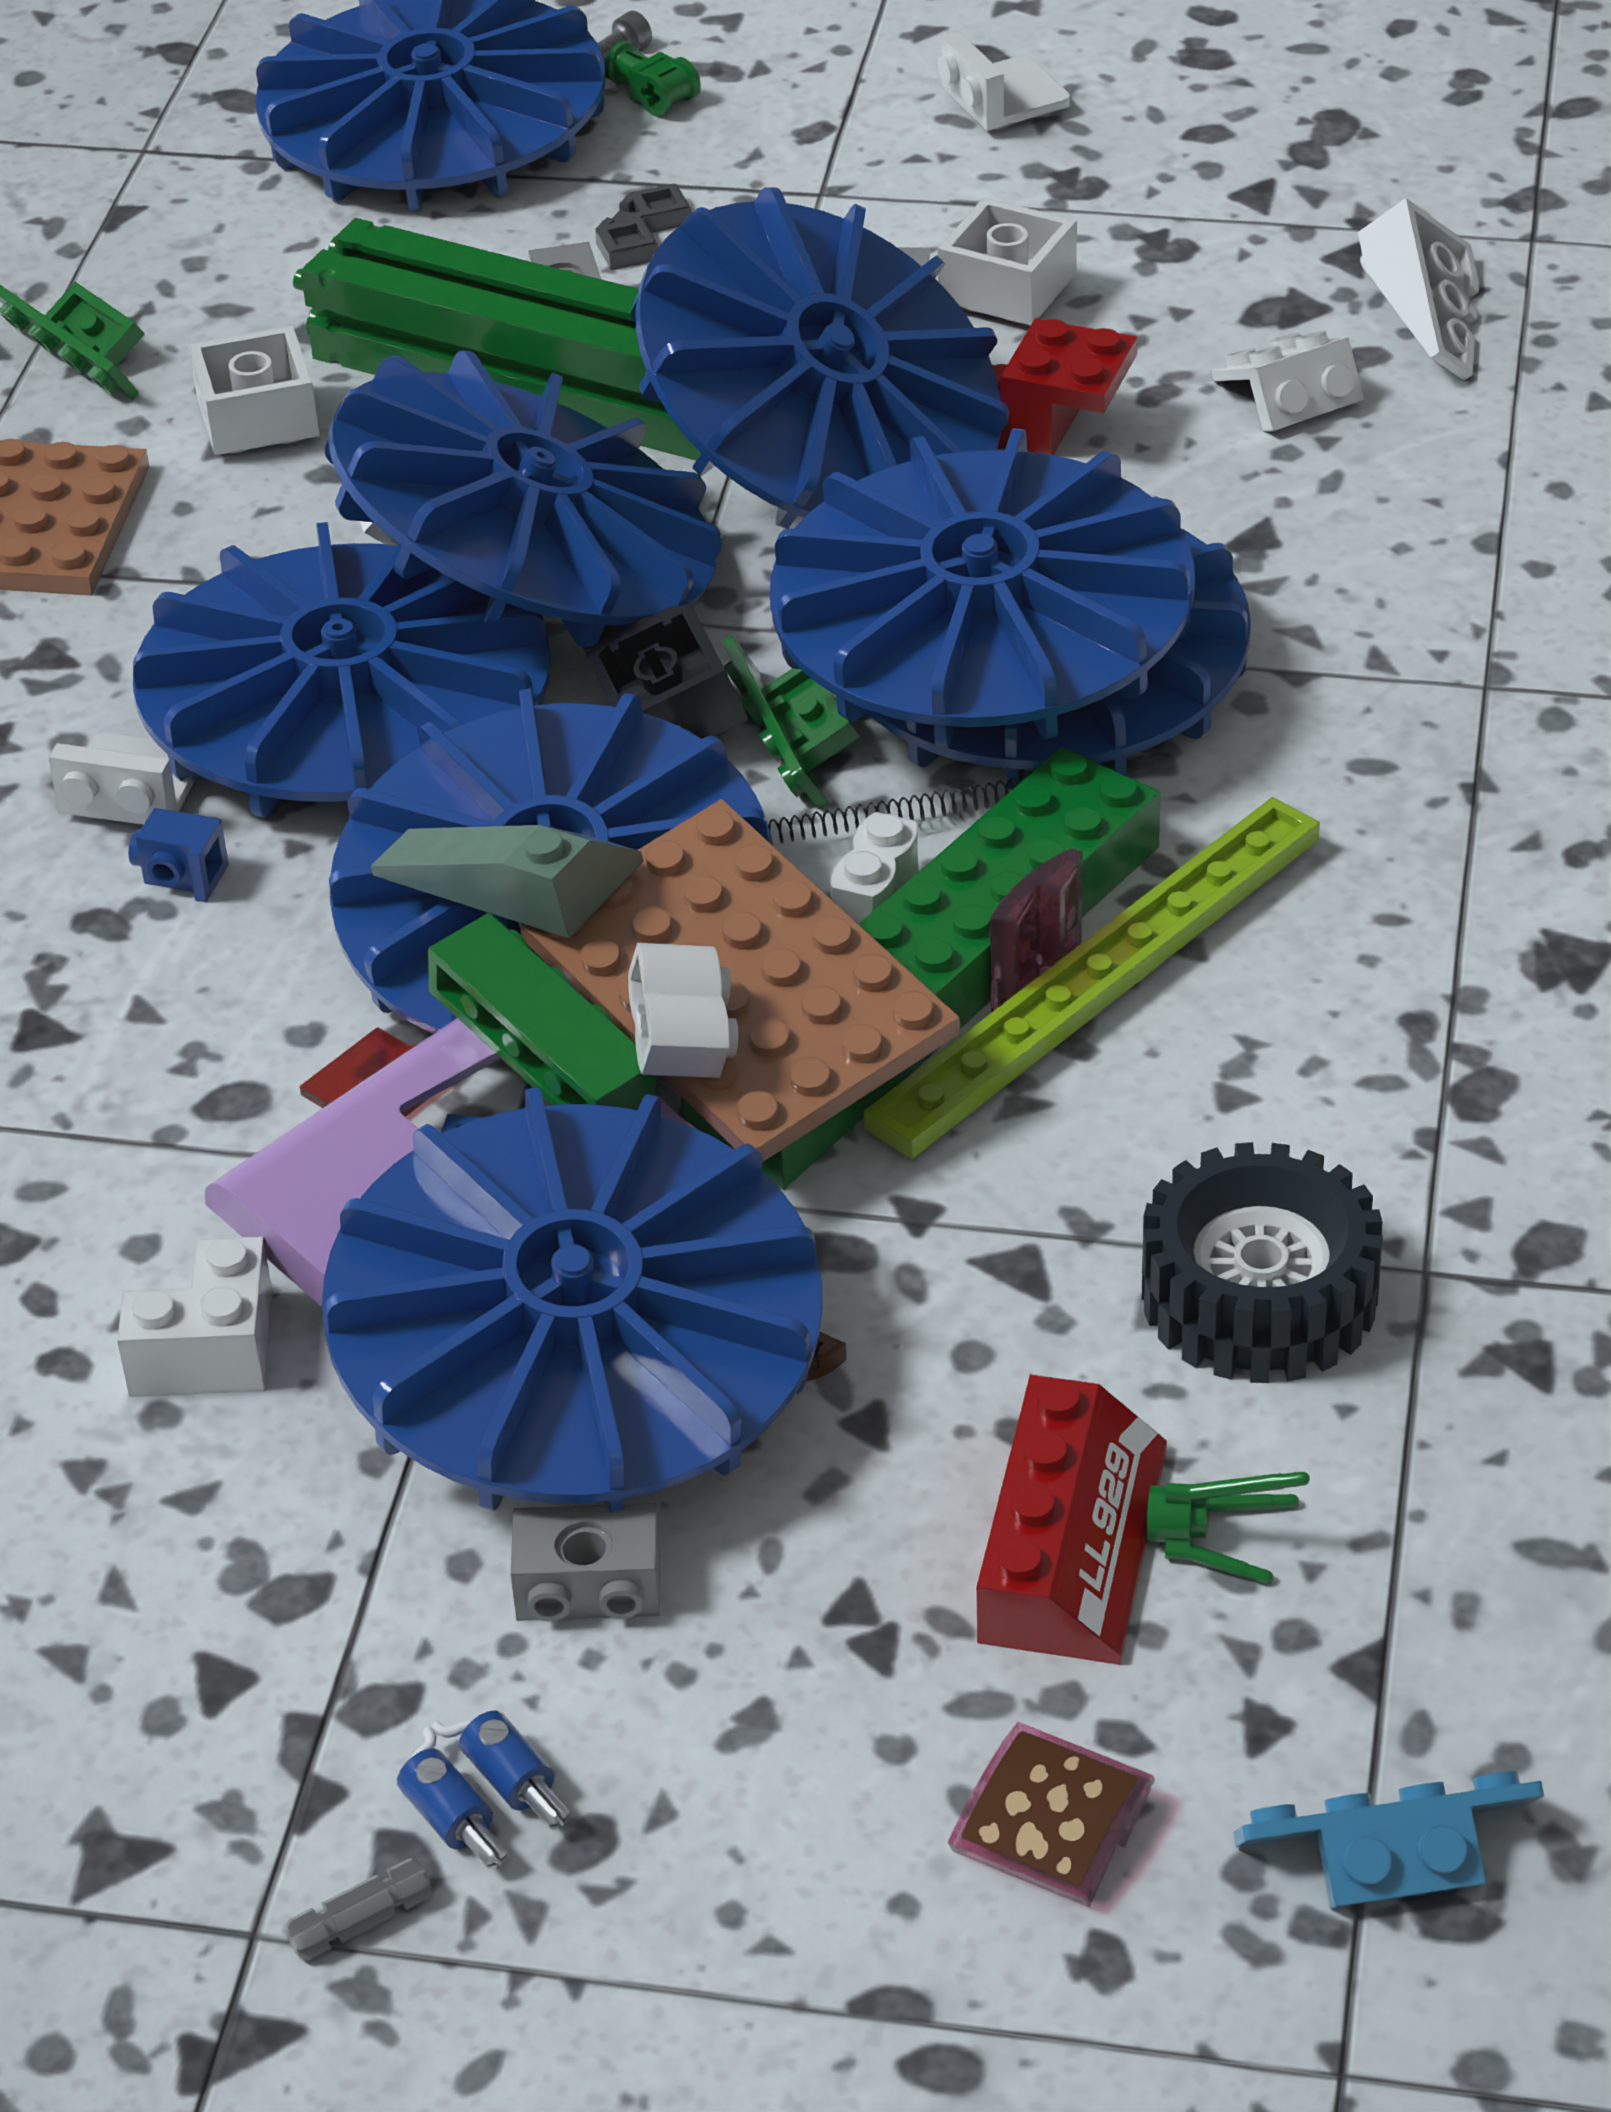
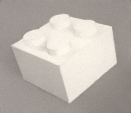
M983 197L938 247V257L945 262L944 267L938 274V282L949 292L964 311L980 312L1006 319L1014 324H1027L1031 326L1034 319H1038L1077 274V220Z
M293 325L188 344L197 400L214 456L226 453L241 454L253 448L280 443L294 444L303 439L320 436L313 383Z

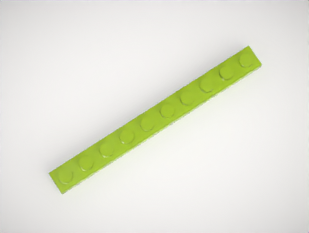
M1271 797L864 1110V1130L910 1159H914L1318 842L1320 822Z

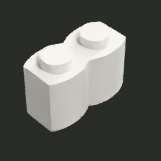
M875 812L864 819L856 829L853 837V850L845 854L832 871L831 900L857 924L863 921L919 872L917 822L892 814Z
M637 943L628 972V989L631 1013L635 1022L637 1060L642 1075L720 1078L726 1058L735 1057L738 1047V1024L735 1018H728L726 1010L731 988L730 972L727 967H720L718 954L714 946Z

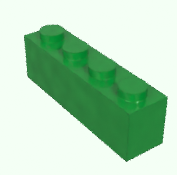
M485 914L428 948L429 992L533 1088L539 1087L542 1096L551 1105L592 1104L638 1110L646 1094L655 1096L656 1075L641 1074L637 1060L636 1043L613 1024L611 1018L602 1007L597 1004H591L570 985L567 977L561 970L556 967H549L529 949L527 942L517 931L508 930L492 914Z

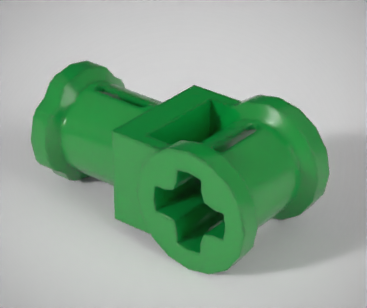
M621 41L610 49L604 61L606 78L618 85L624 83L629 85L631 99L641 103L647 112L657 117L667 113L671 108V104L681 99L688 101L697 97L701 90L700 77L696 68L683 57L672 58L662 52L647 57L639 53L638 48L631 43Z

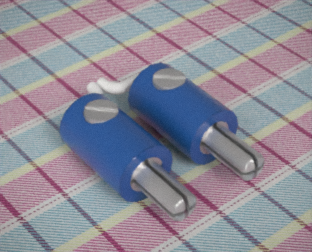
M497 1710L487 1711L472 1721L462 1722L450 1727L436 1721L431 1727L424 1728L422 1734L426 1738L425 1743L405 1763L397 1777V1786L446 1845L455 1850L468 1846L487 1869H495L498 1867V1864L501 1866L508 1854L505 1847L488 1829L492 1822L493 1812L440 1750L434 1748L436 1745V1734L446 1738L461 1735L459 1747L463 1754L512 1809L518 1811L531 1807L551 1830L559 1829L560 1825L564 1826L570 1817L569 1810L550 1790L555 1778L553 1769L507 1717Z

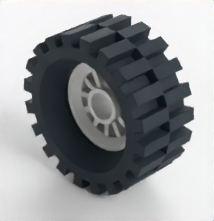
M1253 1142L1236 1143L1235 1155L1232 1157L1223 1158L1218 1147L1201 1152L1200 1168L1196 1169L1185 1160L1172 1169V1183L1163 1179L1159 1181L1153 1189L1152 1204L1146 1203L1143 1215L1141 1300H1144V1314L1149 1326L1158 1324V1339L1168 1350L1182 1342V1360L1195 1368L1207 1358L1214 1361L1213 1375L1231 1380L1235 1368L1251 1370L1250 1383H1269L1270 1370L1284 1369L1287 1381L1306 1378V1363L1314 1361L1323 1372L1338 1364L1339 1348L1351 1355L1361 1345L1362 1330L1370 1332L1375 1321L1376 1306H1378L1383 1221L1380 1210H1372L1373 1195L1365 1184L1352 1189L1353 1173L1341 1164H1338L1330 1172L1323 1170L1324 1155L1307 1150L1302 1160L1289 1157L1290 1145L1272 1143L1271 1154H1255Z

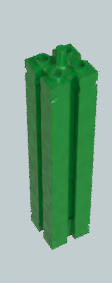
M354 218L342 231L333 237L328 250L322 249L302 269H298L295 272L293 286L295 289L304 292L305 306L312 307L307 317L306 330L310 336L313 359L327 363L338 361L342 367L375 375L383 359L398 355L405 358L422 372L448 373L454 357L459 351H471L476 354L491 379L495 382L542 396L551 373H555L563 377L558 398L559 404L593 419L606 428L638 417L648 426L640 446L692 460H697L701 454L675 424L661 401L645 400L640 391L639 384L647 372L640 354L636 323L631 317L632 304L638 295V288L387 225L376 227L373 222Z

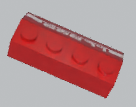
M1032 1374L1029 1376L976 1586L977 1643L1121 1664L1148 1540L1147 1514L1151 1485L1159 1486L1167 1452V1440L1100 1384Z

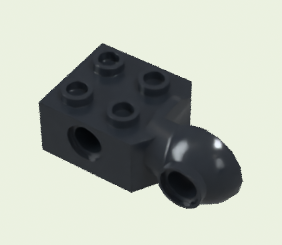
M691 605L669 607L649 618L648 616L628 626L606 625L598 643L594 647H582L610 706L616 707L624 693L638 695L641 700L642 713L666 720L674 725H680L681 728L688 730L701 739L707 736H720L729 729L749 720L723 664Z

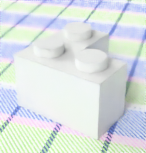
M263 1237L197 1239L191 1288L123 1291L117 1343L129 1397L265 1391L273 1289Z

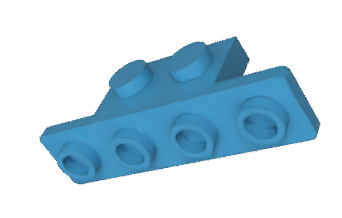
M1505 1771L1473 1778L1474 1790L1446 1795L1444 1782H1432L1399 1789L1400 1802L1372 1806L1370 1794L1359 1793L1325 1800L1326 1813L1297 1817L1295 1804L1250 1811L1252 1824L1241 1826L1233 1834L1236 1848L1317 1836L1330 1909L1480 1887L1486 1884L1473 1813L1531 1804L1544 1797L1542 1781L1520 1783L1518 1771Z

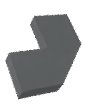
M675 183L630 192L619 203L620 210L613 218L607 217L595 229L596 244L611 270L650 262L658 249V243L651 232L679 227L691 213V207Z

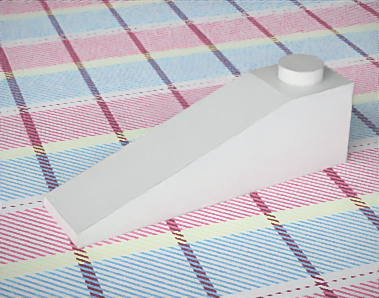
M1405 198L1358 232L1362 250L1360 262L1366 274L1376 283L1430 358L1465 381L1473 375L1475 338L1468 329V325L1477 320V309L1470 303V299L1479 292V279L1472 248L1468 242Z

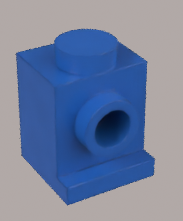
M154 808L141 830L134 832L129 844V861L131 865L141 867L144 884L194 892L195 901L207 903L229 865L222 820L219 818Z

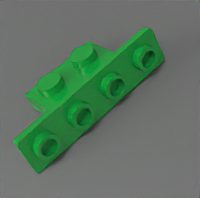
M77 282L71 285L45 315L0 285V302L3 304L0 308V315L20 332L26 327L30 328L27 331L28 334L50 353L57 347L59 349L57 354L78 373L81 374L87 368L89 370L87 375L108 394L111 395L117 389L131 400L135 398L139 391L117 367L122 359L128 355L131 349L145 335L134 321Z
M730 635L722 641L731 658V661L725 664L724 668L742 694L748 691L749 694L741 700L755 723L760 728L766 725L767 728L759 733L765 746L778 763L784 759L785 763L777 768L782 779L796 798L806 793L818 809L822 808L829 802L812 769L858 739L860 736L851 721L838 714L836 695L820 686L801 669L792 668L766 685L758 668L735 638Z

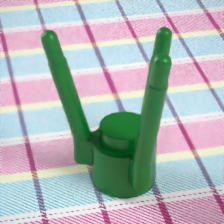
M1301 1471L1195 1484L1167 1483L1166 1486L1151 1485L1147 1514L1148 1541L1165 1543V1559L1190 1560L1242 1578L1245 1577L1263 1584H1270L1274 1578L1271 1571L1193 1545V1539L1207 1538L1209 1512L1295 1508L1299 1504V1498L1294 1494L1247 1493L1305 1486L1309 1483L1310 1476L1308 1473Z

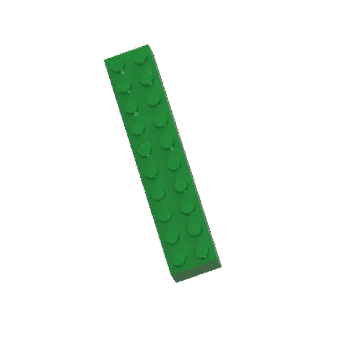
M1061 747L858 925L959 1016L961 1029L994 999L993 917L1009 896L1038 871L1059 859H1063V936L1159 848L1161 792ZM1027 913L1016 922V973L1008 980L999 993L1050 948H1046L1027 962ZM938 1049L762 1162V1171L779 1188L785 1190L864 1117V1110L905 1080ZM680 1095L682 1118L697 1130L711 1135L733 1148Z

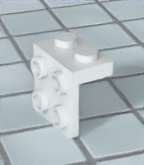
M959 30L941 35V55L937 59V68L942 80V87L986 131L1005 129L1013 123L1033 117H1046L1054 111L1067 108L1070 105V94L1030 56L1020 55L992 63Z
M1326 331L1314 332L1301 336L1300 333H1293L1269 341L1270 348L1256 351L1255 348H1249L1224 356L1226 365L1211 370L1213 381L1250 380L1263 431H1275L1364 400L1349 337L1328 339Z
M101 732L92 738L88 747L57 743L49 756L58 813L144 825L154 808L179 812L194 783L192 776L180 781L172 774L168 755L152 738Z

